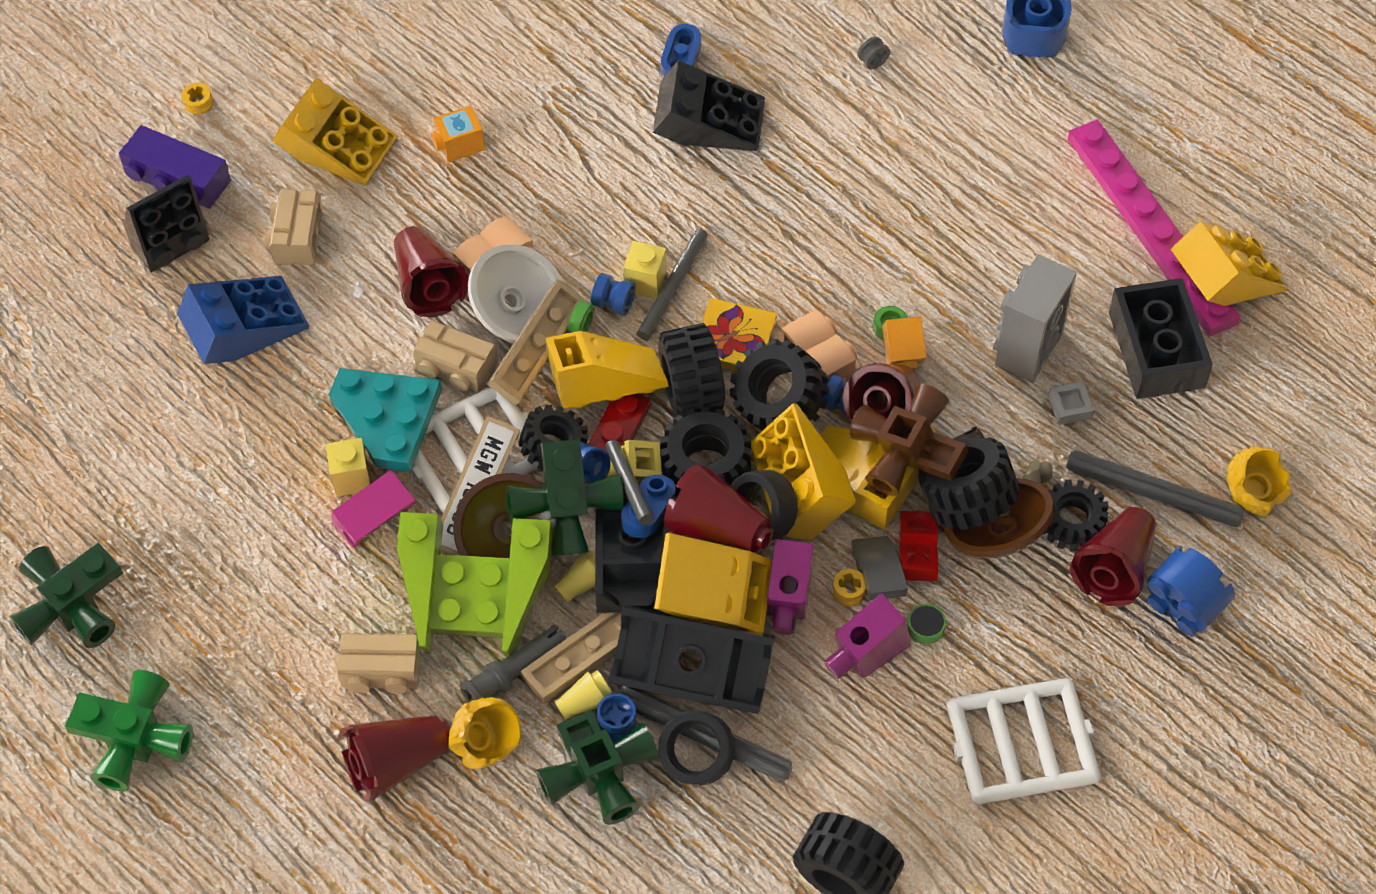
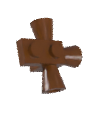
M918 384L909 411L894 406L888 418L866 405L861 406L855 413L850 427L851 438L858 441L880 443L885 453L865 476L866 481L876 490L886 495L897 496L907 466L952 482L968 453V448L965 443L932 431L930 425L950 403L948 397L940 390L927 384Z

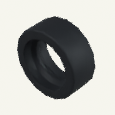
M775 470L746 472L737 477L731 484V487L751 504L753 491L758 484L763 486L769 494L772 502L770 528L773 529V536L771 540L787 535L794 526L798 513L797 497L793 486L787 478Z
M686 711L674 716L664 726L658 741V755L663 768L673 779L689 785H707L719 780L730 769L735 758V740L731 729L721 718L705 711ZM692 725H703L711 729L719 742V754L716 761L709 768L702 771H691L684 768L677 760L675 754V741L679 733Z

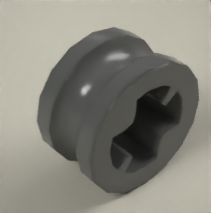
M877 36L867 39L857 52L858 58L870 70L880 67L890 55L889 47L883 44L881 38Z

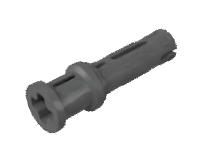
M553 624L545 632L501 662H489L485 666L486 670L470 681L463 680L460 682V690L467 702L469 703L479 698L494 697L500 692H508L512 687V681L521 676V670L567 639L563 631L560 630L557 633L556 631L559 630V627Z

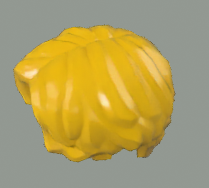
M1255 446L1243 449L1234 456L1228 466L1226 478L1229 490L1233 495V500L1237 505L1242 506L1252 514L1267 517L1275 504L1280 505L1291 494L1290 473L1288 470H1285L1280 459V453L1272 448Z
M479 698L478 700L465 703L457 711L449 733V747L455 754L463 757L462 763L468 768L481 769L494 765L501 760H505L520 744L522 733L519 716L510 704L500 698Z

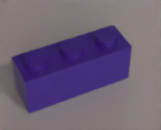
M143 125L138 127L118 153L124 172L129 178L149 183L158 190L189 175L192 179L199 205L208 209L213 206L231 181L225 159Z

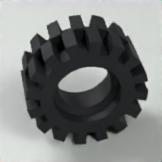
M546 405L544 410L541 406L536 407L534 412L531 411L528 414L520 434L519 447H522V455H529L527 461L531 464L535 461L539 462L537 468L543 470L541 444L554 442L543 434L554 435L562 441L580 439L581 443L587 444L589 435H587V425L582 426L584 420L581 417L574 419L575 412L572 410L564 413L563 406L558 405L556 410H553L552 405Z
M1070 479L1065 480L1064 487L1058 482L1053 486V490H1048L1054 502L1055 512L1051 524L1043 535L1048 533L1047 540L1051 544L1057 539V548L1063 550L1064 545L1069 544V551H1076L1078 544L1082 547L1106 526L1109 512H1107L1108 502H1103L1104 494L1101 491L1094 494L1096 486L1091 483L1086 489L1083 487L1084 481L1078 480L1077 485L1072 486V480ZM1065 507H1076L1083 510L1087 514L1088 519L1082 524H1072L1061 518L1060 510Z

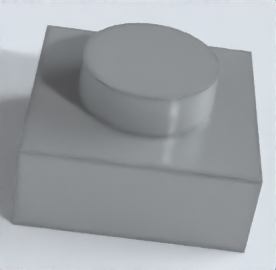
M1084 381L1049 388L1048 397L1058 425L1093 418L1094 408Z

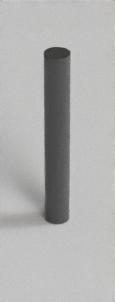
M610 440L605 444L609 458L616 473L621 478L624 491L640 525H648L653 521V515L617 440Z

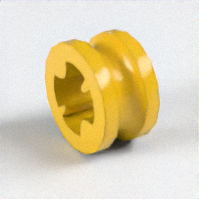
M192 83L185 87L182 92V100L186 110L192 114L206 113L214 105L211 91L204 83ZM202 95L203 99L201 101H198L199 96ZM197 96L198 99H196V102H193L192 98Z
M844 569L834 577L832 594L839 604L852 607L860 604L865 598L866 585L863 574L860 571ZM851 582L855 592L847 593L844 583Z

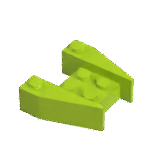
M400 512L397 552L419 646L425 654L432 653L433 634L502 638L501 651L505 658L516 651L552 566L554 528L551 521L513 518L510 558L442 555L441 547L444 524L439 515Z

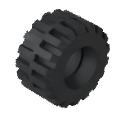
M704 323L661 332L658 341L660 364L668 381L669 387L665 388L670 405L676 416L681 415L684 418L686 417V411L694 409L695 413L701 412V407H709V412H716L717 409L723 410L725 404L723 372L717 347L708 327Z
M770 339L769 345L763 341L756 344L757 349L755 351L748 349L743 353L746 356L743 362L737 361L734 367L738 369L737 374H731L730 382L735 385V387L730 389V396L736 400L733 402V405L743 418L763 431L792 403L798 404L809 421L812 419L816 422L820 418L817 412L819 408L825 409L827 402L823 399V396L829 395V387L824 384L828 379L826 373L821 370L822 366L817 360L791 341L784 340L782 343L778 339ZM792 373V385L788 394L776 403L767 404V391L772 381L781 374Z
M701 407V412L695 413L694 409L686 411V417L683 418L681 415L675 417L673 425L668 424L664 430V436L661 437L662 475L674 482L676 495L681 491L680 488L676 487L680 478L688 469L698 464L691 461L688 457L698 451L710 450L724 457L714 464L699 465L711 469L730 486L737 477L751 471L750 435H747V428L743 423L738 425V418L731 414L726 417L724 410L717 409L716 412H709V407Z
M967 436L956 440L966 444L968 453L952 482L919 470L918 480L932 517L940 525L946 524L947 528L951 529L960 527V529H969L972 526L980 527L984 523L997 520L999 515L1005 514L1010 510L1009 506L1015 504L1017 500L1016 495L1019 494L1018 481L1005 446L991 437L984 439V436H975L973 438Z
M821 812V814L815 816L792 858L794 866L805 880L823 894H889L905 865L901 853L880 832L855 818L833 812Z

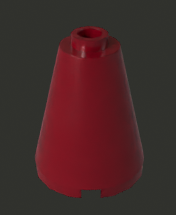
M411 226L401 230L394 239V250L404 304L408 309L414 311L415 315L420 317L433 318L447 314L452 310V304L458 299L460 302L465 299L468 293L469 275L463 265L422 228Z
M873 363L859 368L844 386L842 400L846 415L849 419L852 418L853 420L855 413L863 405L870 407L886 418L889 417L894 406L909 411L916 387L920 384L918 374L912 368L904 365Z
M696 464L688 469L680 478L676 487L680 488L681 491L676 500L669 498L666 506L664 524L667 530L676 535L747 550L753 553L768 546L773 536V529L770 528V519L711 469Z
M1129 507L1076 551L1070 564V572L1073 581L1083 593L1089 596L1090 592L1101 597L1099 603L1107 606L1121 607L1131 604L1143 588L1157 524L1154 517L1145 509Z
M434 715L353 724L341 728L339 740L347 738L348 749L341 751L342 757L357 792L365 790L366 794L362 798L365 802L374 800L447 753L449 750L450 727L445 720L441 721Z

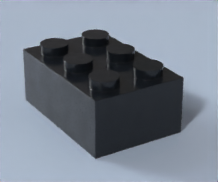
M1183 278L1114 288L1109 315L1136 399L1206 388L1213 364Z

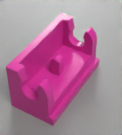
M390 470L331 511L332 525L355 548L362 542V539L404 509L407 511L413 507L415 499Z

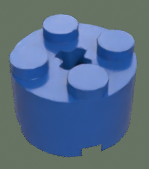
M1007 0L1002 35L1007 43L1009 52L1014 55L1022 54L1029 57L1052 58L1056 56L1067 38L1072 10L1071 1Z
M1182 546L1177 547L1146 580V585L1150 592L1147 598L1149 605L1160 614H1164L1166 611L1177 619L1176 624L1178 628L1190 637H1193L1197 632H1203L1234 600L1235 591L1231 583L1225 588L1219 580L1223 572L1211 560L1191 548L1184 553L1182 552Z

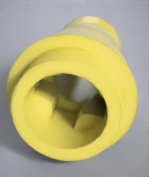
M592 550L585 555L581 553L560 581L553 586L566 603L595 587V553Z
M598 670L591 674L587 671L567 692L554 702L567 721L574 716L596 709L605 696L613 693Z

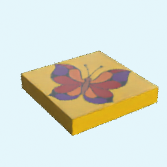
M710 298L702 323L712 333L721 367L738 371L734 366L738 360L741 362L745 360L746 356L743 353L748 349L755 351L757 349L756 344L762 341L769 345L777 321V313Z

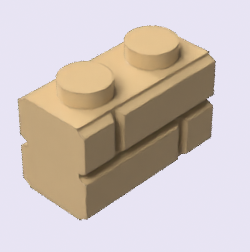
M281 189L278 193L277 202L271 203L270 221L273 223L272 230H266L265 248L271 251L273 262L276 264H314L323 213L320 193L317 190H301L298 192L296 189Z
M435 321L430 322L424 332V336L420 338L413 352L416 368L422 375L430 379L440 377L448 380L454 388L461 391L470 389L480 392L498 361L495 344Z
M341 634L337 675L342 688H347V690L354 693H365L369 691V688H384L387 692L402 694L407 689L418 688L421 647L419 646L417 634Z

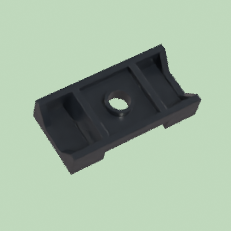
M623 493V508L629 500L626 493ZM595 509V596L597 613L622 612V608L625 605L660 611L654 607L666 533H670L665 528L664 520L652 535L642 538L637 543H628L624 541L630 535L622 528V511Z
M625 605L622 608L621 629L608 683L759 714L775 636L740 628L733 629L665 615L663 612ZM693 649L699 652L702 658V664L699 669L690 671L682 666L680 657L683 651Z

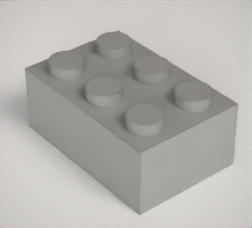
M1039 254L1031 266L1024 265L1017 279V288L1015 291L1009 290L1006 293L1000 307L1004 313L997 325V330L1001 332L993 347L997 351L995 366L1031 383L1034 382L1064 333L1077 271Z

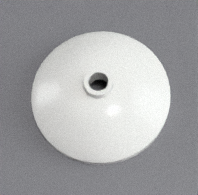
M504 244L488 250L476 261L469 275L468 294L472 309L483 326L500 339L514 343L552 284L557 279L562 282L563 280L552 263L542 254L522 245ZM505 299L511 302L512 307L505 302Z

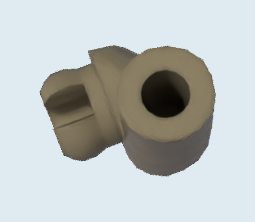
M1039 460L1032 461L1023 479L1032 480L1041 484V480L1049 481L1052 478V464L1048 461L1040 463Z

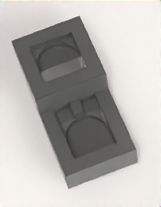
M881 536L852 540L851 546L857 570L863 574L869 601L876 598L880 593H883L887 599L905 597L908 587L899 558L889 537Z

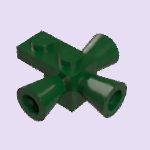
M580 439L542 443L541 451L545 481L541 483V489L507 485L506 500L509 520L512 523L513 518L524 519L544 513L545 520L555 519L552 556L587 553L589 549L579 517L588 514L587 508L622 511L624 500L621 478L619 474L585 484Z
M99 542L62 569L51 549L47 546L38 547L23 558L19 565V571L38 585L36 588L43 600L9 615V619L31 646L56 619L68 632L75 628L86 648L97 647L112 635L116 627L115 621L99 611L93 595L121 576L123 572L121 567Z
M592 710L557 724V732L572 762L536 769L538 781L550 806L583 784L588 796L597 793L605 824H616L634 815L640 805L622 783L624 781L623 766L659 759L655 742L647 726L642 723L613 744L607 730H601Z

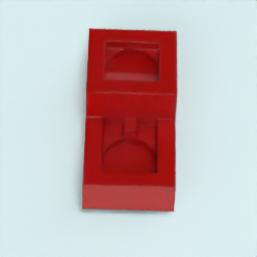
M900 511L899 559L905 580L938 581V527L936 519L932 517L931 512Z

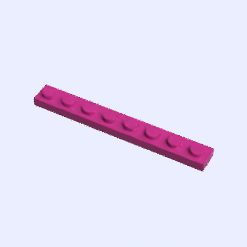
M1097 119L1069 130V142L1168 280L1183 278L1198 323L1208 337L1238 325L1241 316L1232 304L1223 306L1207 301L1173 254L1171 248L1183 238L1182 234L1100 121Z

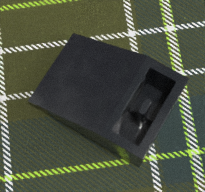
M678 60L660 81L653 133L681 145L757 151L759 149L765 97Z
M189 175L126 208L124 228L130 245L150 272L169 265L178 257L191 250H196L204 243L210 241L192 179Z

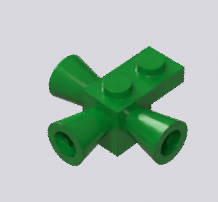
M135 670L132 676L128 704L79 692L65 728L70 734L104 741L107 745L108 751L90 776L98 785L114 791H127L133 760L148 763L152 750L178 762H183L186 758L193 738L192 725L158 723L153 713L154 708L170 686L169 682L162 676L146 670Z

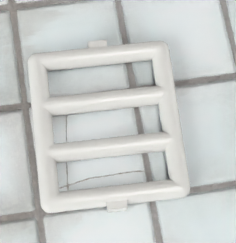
M491 387L433 414L426 434L431 431L435 432L460 474L468 458L448 428L447 423L465 415L478 435L485 421L478 408L494 400L498 401L513 426L520 429V434L528 416L527 412L522 413L517 405H513ZM419 450L413 465L414 467L412 468L413 474L419 484L424 482L438 507L444 513L450 497L424 454ZM509 458L502 473L527 475L539 469L537 468L539 462L535 461L531 464L527 461L528 458L513 464Z
M1061 678L954 697L947 702L957 742L953 746L956 761H962L969 791L974 803H991L1095 784L1100 781L1101 773L1090 740L1093 736V729L1090 719L1084 720L1075 686L1071 679ZM1061 694L1083 768V770L1062 774L1060 773L1039 698ZM1024 701L1045 777L1029 780L1022 779L1003 712V704ZM987 708L1007 780L1006 784L990 787L984 786L964 711Z

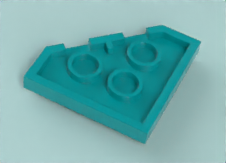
M339 368L329 392V398L333 407L346 421L348 428L355 438H362L364 448L377 468L411 472L442 392L440 380Z

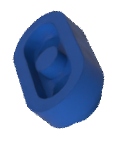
M679 24L671 29L661 56V73L664 77L678 60L695 67L701 49V32L697 27L691 24Z
M663 475L648 476L639 484L653 515V521L650 524L640 525L629 500L622 509V528L628 535L644 538L655 533L664 520L669 498L676 500L674 482Z

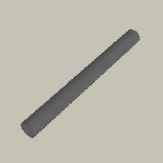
M698 228L695 230L636 333L640 339L649 340L708 237L707 232L703 229Z

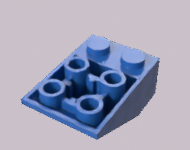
M282 276L188 284L177 312L203 364L236 361L300 333L309 327L306 318Z

